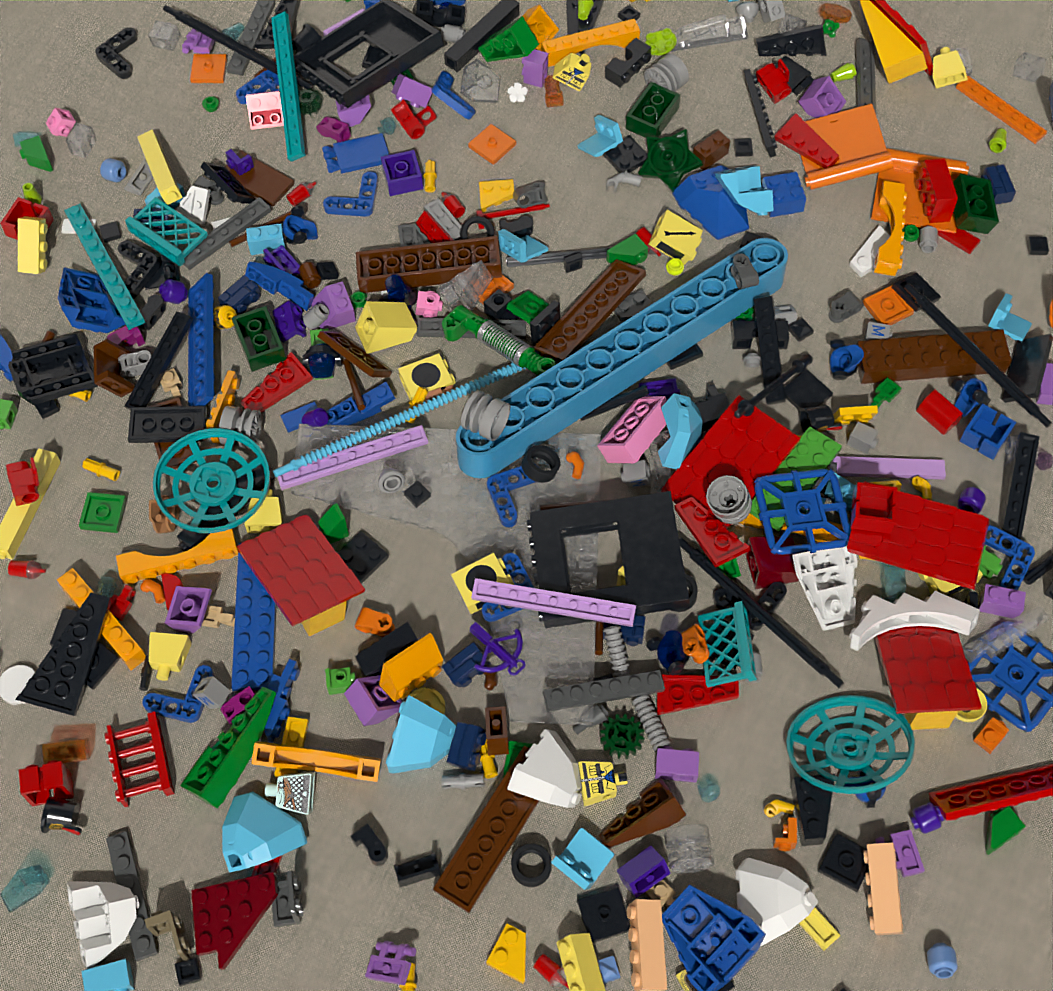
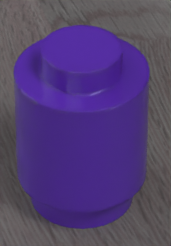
M322 408L308 411L302 417V425L309 430L317 429L328 423V414Z

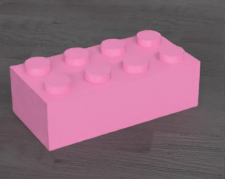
M665 396L642 397L631 404L597 445L607 463L633 464L639 461L641 455L650 447L653 440L660 435L661 430L667 425L661 409L667 401Z

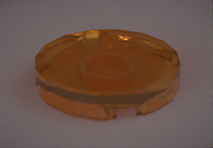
M832 3L822 4L819 11L822 17L827 20L832 18L836 23H847L852 17L850 10Z

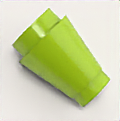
M578 0V18L580 20L588 18L594 5L593 0Z
M846 63L830 73L832 81L838 82L853 79L857 74L853 63Z
M1001 128L996 131L989 142L991 151L1000 153L1005 150L1007 146V132L1005 129Z
M25 183L22 187L24 199L31 201L33 205L34 203L41 204L42 197L31 183Z

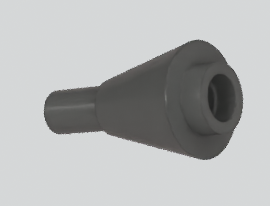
M595 704L583 721L576 725L573 730L578 735L586 728L608 721L606 716L609 714L603 705L598 706Z

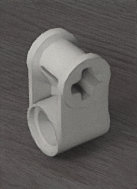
M147 350L119 356L118 362L121 364L120 376L132 378L141 375L152 356L151 353Z

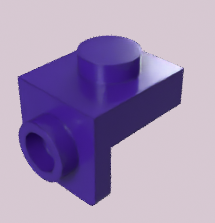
M232 149L225 152L228 167L234 169L239 175L248 172L254 167L252 157L249 154L240 159Z

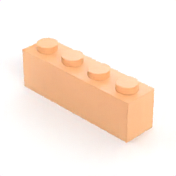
M894 843L867 844V850H864V862L869 863V872H866V883L871 885V894H868L869 908H873V916L870 917L871 930H875L876 935L904 934Z
M636 899L627 908V918L630 919L628 938L631 941L630 962L633 966L631 984L634 986V991L667 990L661 900Z

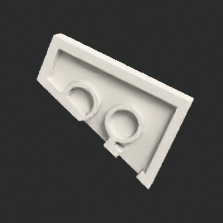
M879 225L850 261L849 266L860 277L874 270L877 251L890 238V235Z

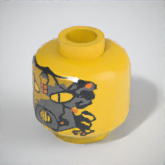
M223 305L213 309V326L215 328L229 329L234 326L231 317L237 316V313L233 307Z

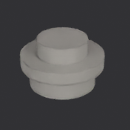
M750 353L743 358V362L746 367L756 368L760 366L761 357L756 353Z

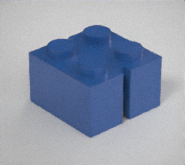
M797 172L763 177L762 188L773 190L774 211L768 212L770 217L804 212L806 196L803 187H801Z
M982 403L964 430L960 442L974 450L977 447L979 453L994 460L1011 434L1016 421L1001 414L995 426L992 425L997 411Z

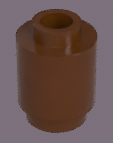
M313 262L302 263L298 271L304 285L309 289L318 287L321 283V277Z

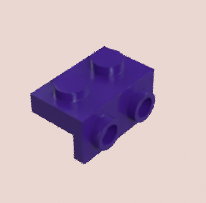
M283 245L271 252L267 248L263 250L265 256L263 260L266 265L283 270L293 276L299 274L298 269L300 265Z
M287 301L272 311L280 341L284 343L297 334L302 337L307 336L302 309L299 305Z
M675 378L639 383V387L645 385L649 390V395L645 397L665 396L668 400L674 393L680 395V389L677 388Z

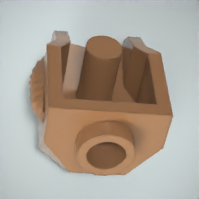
M161 495L162 500L171 499L168 495ZM156 499L149 500V520L152 522L155 532L158 534L174 532L176 524L172 523L162 513ZM178 505L167 507L169 513L178 520L180 507Z

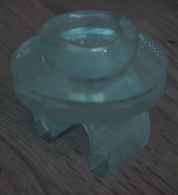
M385 118L380 122L382 127H377L380 133L391 135L394 133L396 126L392 118Z
M709 779L706 780L707 786L704 788L700 785L697 786L701 799L707 803L716 800L720 793L719 786L712 783Z

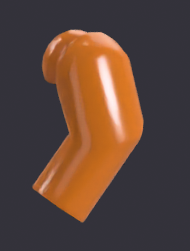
M572 451L566 455V460L574 465L572 477L581 479L584 461L579 453Z
M151 579L144 580L140 585L141 590L146 593L152 592L157 604L165 602L162 586Z

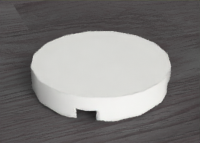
M16 665L2 673L0 677V696L5 702L11 705L25 704V702L15 699L23 691L28 680L35 674L32 668L25 665Z

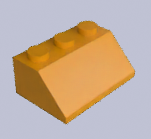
M540 4L528 9L523 15L539 43L535 49L541 51V42L553 39L559 28Z
M431 633L427 634L383 664L379 686L394 702L400 698H406L414 688L422 687L430 677L434 678L440 674L443 658Z

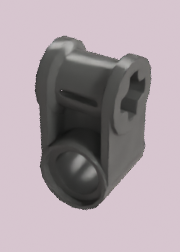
M199 176L192 185L210 189L209 203L212 205H219L224 201V195L215 186V182Z
M535 182L531 185L517 188L513 193V199L521 208L546 203L548 197L545 196V183ZM526 195L523 200H520L521 196Z
M736 254L733 257L734 265L731 267L730 272L736 281L737 287L741 290L757 286L759 284L758 273L752 266L748 256Z
M849 291L832 302V310L828 315L829 319L834 323H841L860 312L864 303L852 291Z

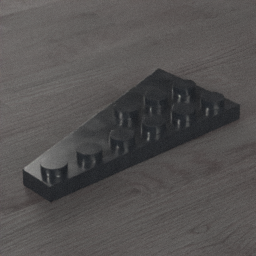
M566 0L567 35L594 29L605 0H593L594 5L586 20L578 18V0ZM585 49L582 50V51H580V52H578V53L584 54Z
M95 593L89 594L76 612V616L64 629V633L52 646L35 674L28 680L25 688L15 700L76 716L112 598Z

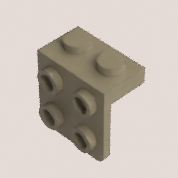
M171 910L166 912L157 911L150 914L149 918L144 919L147 929L155 937L172 932L178 955L184 961L189 959L188 954L192 953L188 940L186 941L183 936L186 930L183 921L179 919L178 915H174Z

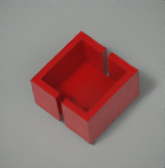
M18 197L0 224L7 237L18 240V218L24 216L45 218L48 229L54 219L48 207L37 203L33 205L31 201Z
M857 482L852 497L851 528L891 534L896 524L897 507L895 506L897 504L898 487Z
M48 761L42 767L28 765L25 769L19 770L20 794L32 807L45 804L48 797H50V789H53L54 797L64 800L74 798L72 774L62 761Z

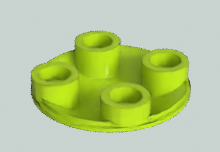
M665 28L662 31L648 33L645 43L651 46V55L659 56L670 52L675 47L677 38L671 29Z

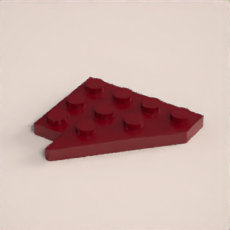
M275 872L191 890L196 955L203 956L217 952L219 969H226L278 896Z

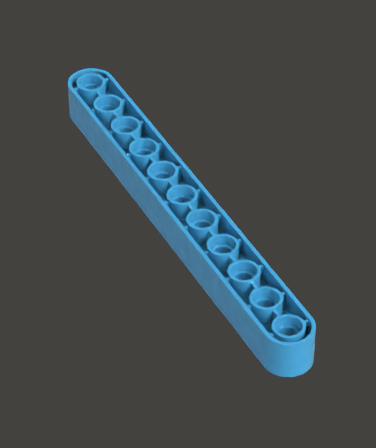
M769 238L753 240L502 398L501 400L510 404V415L503 432L495 441L480 436L479 431L473 433L460 426L456 432L459 468L466 475L474 478H487L496 474L525 455L529 448L540 445L732 321L741 313L747 311L748 308L750 309L755 306L754 299L768 297L778 291L784 282L788 252L785 246ZM736 254L748 256L752 266L758 273L759 284L757 286L741 290L737 287L736 281L730 272L731 267L734 265L733 257Z

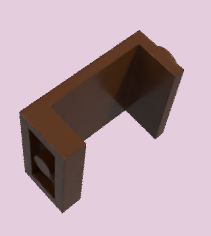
M108 339L94 345V384L119 397L131 393L135 384L120 376L121 364L118 362L119 356L130 354L131 352Z

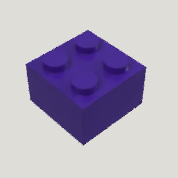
M414 150L381 157L382 171L389 196L423 190L422 175Z

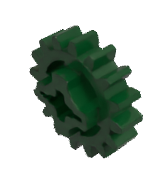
M616 714L615 720L609 717V724L603 723L602 728L604 730H600V736H602L600 744H605L603 747L604 751L610 750L609 756H613L615 753L617 754V759H620L621 755L628 759L629 753L635 756L636 749H642L640 743H644L645 737L642 736L644 729H639L640 722L634 723L635 717H631L629 720L627 719V714H624L623 718ZM612 730L613 735L609 739L608 734L609 731ZM619 734H620L621 736H624V735H625L626 738L624 739L623 737H618V735H619ZM633 734L636 735V740L634 743L631 739V737H633Z

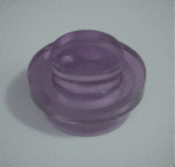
M1045 451L1040 452L1035 460L1036 465L1040 470L1050 469L1053 465L1052 455Z

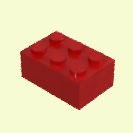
M945 158L924 160L923 166L920 168L919 179L916 180V189L920 192V201L924 205V214L928 217L929 223L950 222L958 197Z

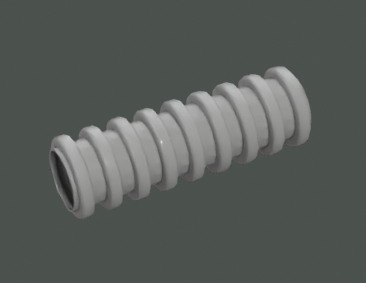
M618 625L603 629V632H606L604 637L607 639L606 645L609 646L607 650L610 651L609 657L612 659L610 663H613L611 668L614 670L613 676L615 677L627 676L631 672L628 669L629 663L626 662L628 657H625L627 653L624 651L625 644H622L624 639L621 638L622 632L619 630L621 626Z
M648 695L638 696L633 700L632 704L636 706L635 711L638 712V717H641L640 722L643 723L642 726L646 729L645 733L649 734L648 739L651 740L650 744L654 746L653 750L657 751L658 748L669 747L670 741L667 740L668 736L664 734L665 730L662 729L663 725L659 723L660 719L657 717V713L654 712L655 708L651 706L650 697Z

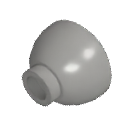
M745 2L738 5L736 10L745 23H751L758 13L759 4L756 2Z
M385 468L378 479L380 490L389 494L399 491L405 484L404 475L394 468Z

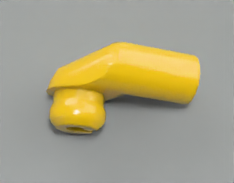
M919 476L913 477L911 481L913 487L922 493L923 499L932 501L930 483Z
M775 799L764 807V814L767 817H774L780 812L792 815L795 805Z

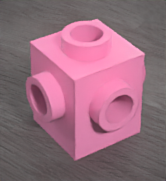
M54 108L47 119L46 125L53 135L67 137L76 121L69 110Z
M418 291L415 315H422L425 318L437 317L438 311H442L443 301L439 300L440 294L434 291Z

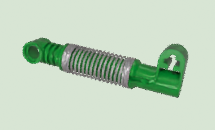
M458 305L442 321L446 340L457 341L467 331H470L480 342L492 348L506 359H509L518 367L527 368L537 376L556 365L553 359L540 356L529 344L512 335V333H509L493 321L483 319L463 305Z

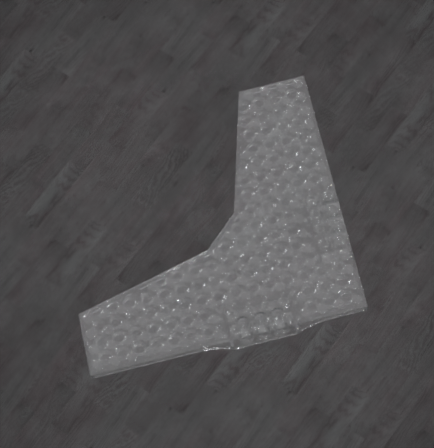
M299 424L294 460L300 459L301 455L305 457L306 453L310 454L311 451L315 452L316 449L320 450L321 447L325 448L326 444L330 446L331 442L335 443L336 440L345 439V436L350 437L351 433L355 435L356 431L360 432V429L365 430V427L370 428V426L323 425L322 427H315L310 424ZM386 428L385 432L383 430L380 434L377 432L376 436L372 435L371 438L367 437L366 440L362 439V442L357 441L356 445L352 443L351 447L372 440H376L391 434H395L410 428ZM423 428L428 439V444L291 487V494L312 500L319 499L331 505L337 503L346 509L351 510L353 508L361 513L388 520H398L400 523L407 525L408 523L417 525L425 530L427 528L435 530V532L443 534L472 563L492 553L495 554L497 559H502L508 553H514L519 557L534 588L539 589V585H535L533 573H537V568L533 567L531 555H535L534 549H530L529 537H532V531L528 532L527 520H530L529 512L540 511V505L599 501L601 450H599L597 445L601 442V434L557 433L540 444L551 448L558 454L560 468L554 479L549 482H535L508 491L518 517L517 523L513 527H505L499 520L487 490V479L489 477H470L459 468L456 447V432L458 429ZM572 451L579 453L584 461L581 479L572 477L574 465L566 460V455ZM525 455L496 474L522 466V460ZM531 458L532 462L538 465L540 469L551 470L549 464L543 459ZM385 468L397 469L404 475L405 484L399 491L389 494L380 490L378 479ZM513 475L508 480L515 483L519 478ZM419 480L431 493V497L415 508L404 496L403 491ZM496 482L492 483V486L496 488V493L499 492V486ZM501 497L497 500V503L504 505L507 503V499ZM507 509L505 511L506 518H508V520H512V517L509 516ZM598 533L564 538L571 593L597 589ZM508 560V564L511 565V567H512V569H513V571H514V570H515V568H514V562H511V560ZM518 575L513 580L520 584L524 582L525 578ZM489 608L488 613L493 615L494 610L492 611L491 608ZM522 609L499 620L489 622L493 638L515 634V629H519L522 635L523 646L517 659L525 661V668L515 676L508 673V667L500 671L510 722L593 725V704L547 712L542 692L545 689L594 681L596 621L545 628L544 622L539 620L538 611ZM517 638L498 643L512 655L517 647ZM497 657L498 665L502 664L503 661ZM518 662L517 668L514 667L511 672L515 673L523 664Z

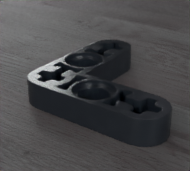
M130 27L125 28L99 45L95 50L97 59L120 79H127L132 75L130 65L118 54L137 41L136 31ZM114 43H120L118 46H112ZM112 60H117L115 64H110Z
M126 240L119 244L118 252L125 259L137 265L124 282L127 289L131 290L129 293L134 299L159 269L161 262L153 253ZM139 253H143L141 258L135 259ZM144 273V277L140 280H137V277L140 274Z
M773 582L757 603L760 605L763 602L770 603L772 608L766 611L772 615L786 596V586L781 582ZM724 588L715 591L713 597L714 604L721 610L735 607L734 603L739 602ZM780 589L781 592L773 599L774 590ZM726 596V600L719 601V597ZM747 609L750 629L754 631L760 630L764 624L760 620L755 622V624L752 623V619L756 617Z

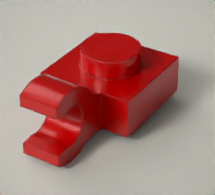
M125 585L119 596L115 594L112 596L109 607L112 615L120 621L124 619L130 610L132 603L129 600L133 599L136 594L133 588Z

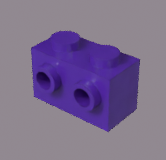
M649 846L616 870L623 885L635 898H638L671 874L665 859L652 846Z

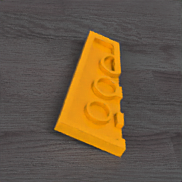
M228 370L221 386L222 394H218L216 398L217 407H213L210 412L212 419H207V429L219 428L224 408L227 405L233 406L235 403L234 394L240 385V380L237 378L235 371ZM211 437L212 443L220 444L219 437Z

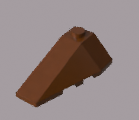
M662 778L644 789L639 794L641 798L634 805L630 803L626 807L627 812L622 817L615 818L598 835L606 847L610 848L668 828L678 823L687 815Z

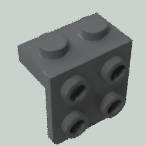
M287 871L288 880L277 882L278 896L272 903L275 928L301 924L300 917L304 916L303 904L300 903V898L298 897V895H302L301 882L298 881V876H294L292 871Z

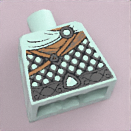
M316 772L278 776L277 784H266L265 796L276 797V807L302 814H310L313 812Z

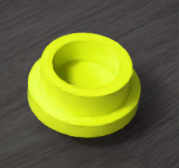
M673 258L667 263L666 270L671 275H680L684 270V265L680 259Z

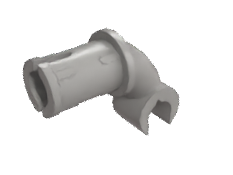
M626 170L607 180L606 191L609 186H613V193H615L618 184L621 182L622 184L628 183L639 187L642 176L628 173Z

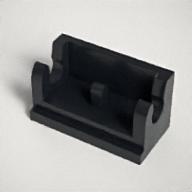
M435 853L400 865H394L399 887L441 875Z

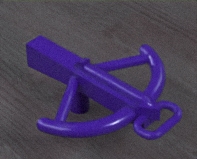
M477 622L470 626L469 632L485 644L481 664H475V669L493 673L508 667V673L515 676L525 668V661L517 659L523 646L522 635L519 629H515V634L493 638ZM517 638L515 652L511 655L498 642ZM491 652L503 661L502 664L495 667H484L487 655ZM518 662L523 664L515 673L511 672L514 667L517 668Z

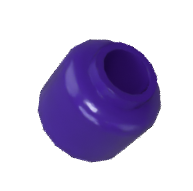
M167 279L159 287V293L165 302L180 304L187 297L188 291L183 282Z
M965 488L958 499V508L979 514L986 502V496L978 488Z
M926 803L913 809V817H910V820L915 830L919 828L923 834L941 828V822L944 821V818L937 805L934 806L932 803Z

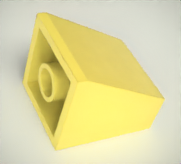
M366 301L355 329L366 353H372L411 341L417 332V324L414 322L405 302Z

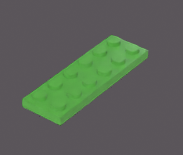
M809 426L799 443L774 474L790 473L791 470L800 472L827 469L840 452L842 445ZM820 477L800 479L802 491L811 490ZM791 480L770 483L784 493L795 492ZM763 489L768 511L782 509L780 499ZM755 497L752 501L750 514L759 519L760 510L757 497ZM770 518L772 528L780 532L786 524L785 518Z

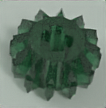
M304 88L303 91L298 90L300 113L303 116L306 114L311 116L312 113L317 114V111L321 110L322 102L317 90L313 91L312 88L309 90Z

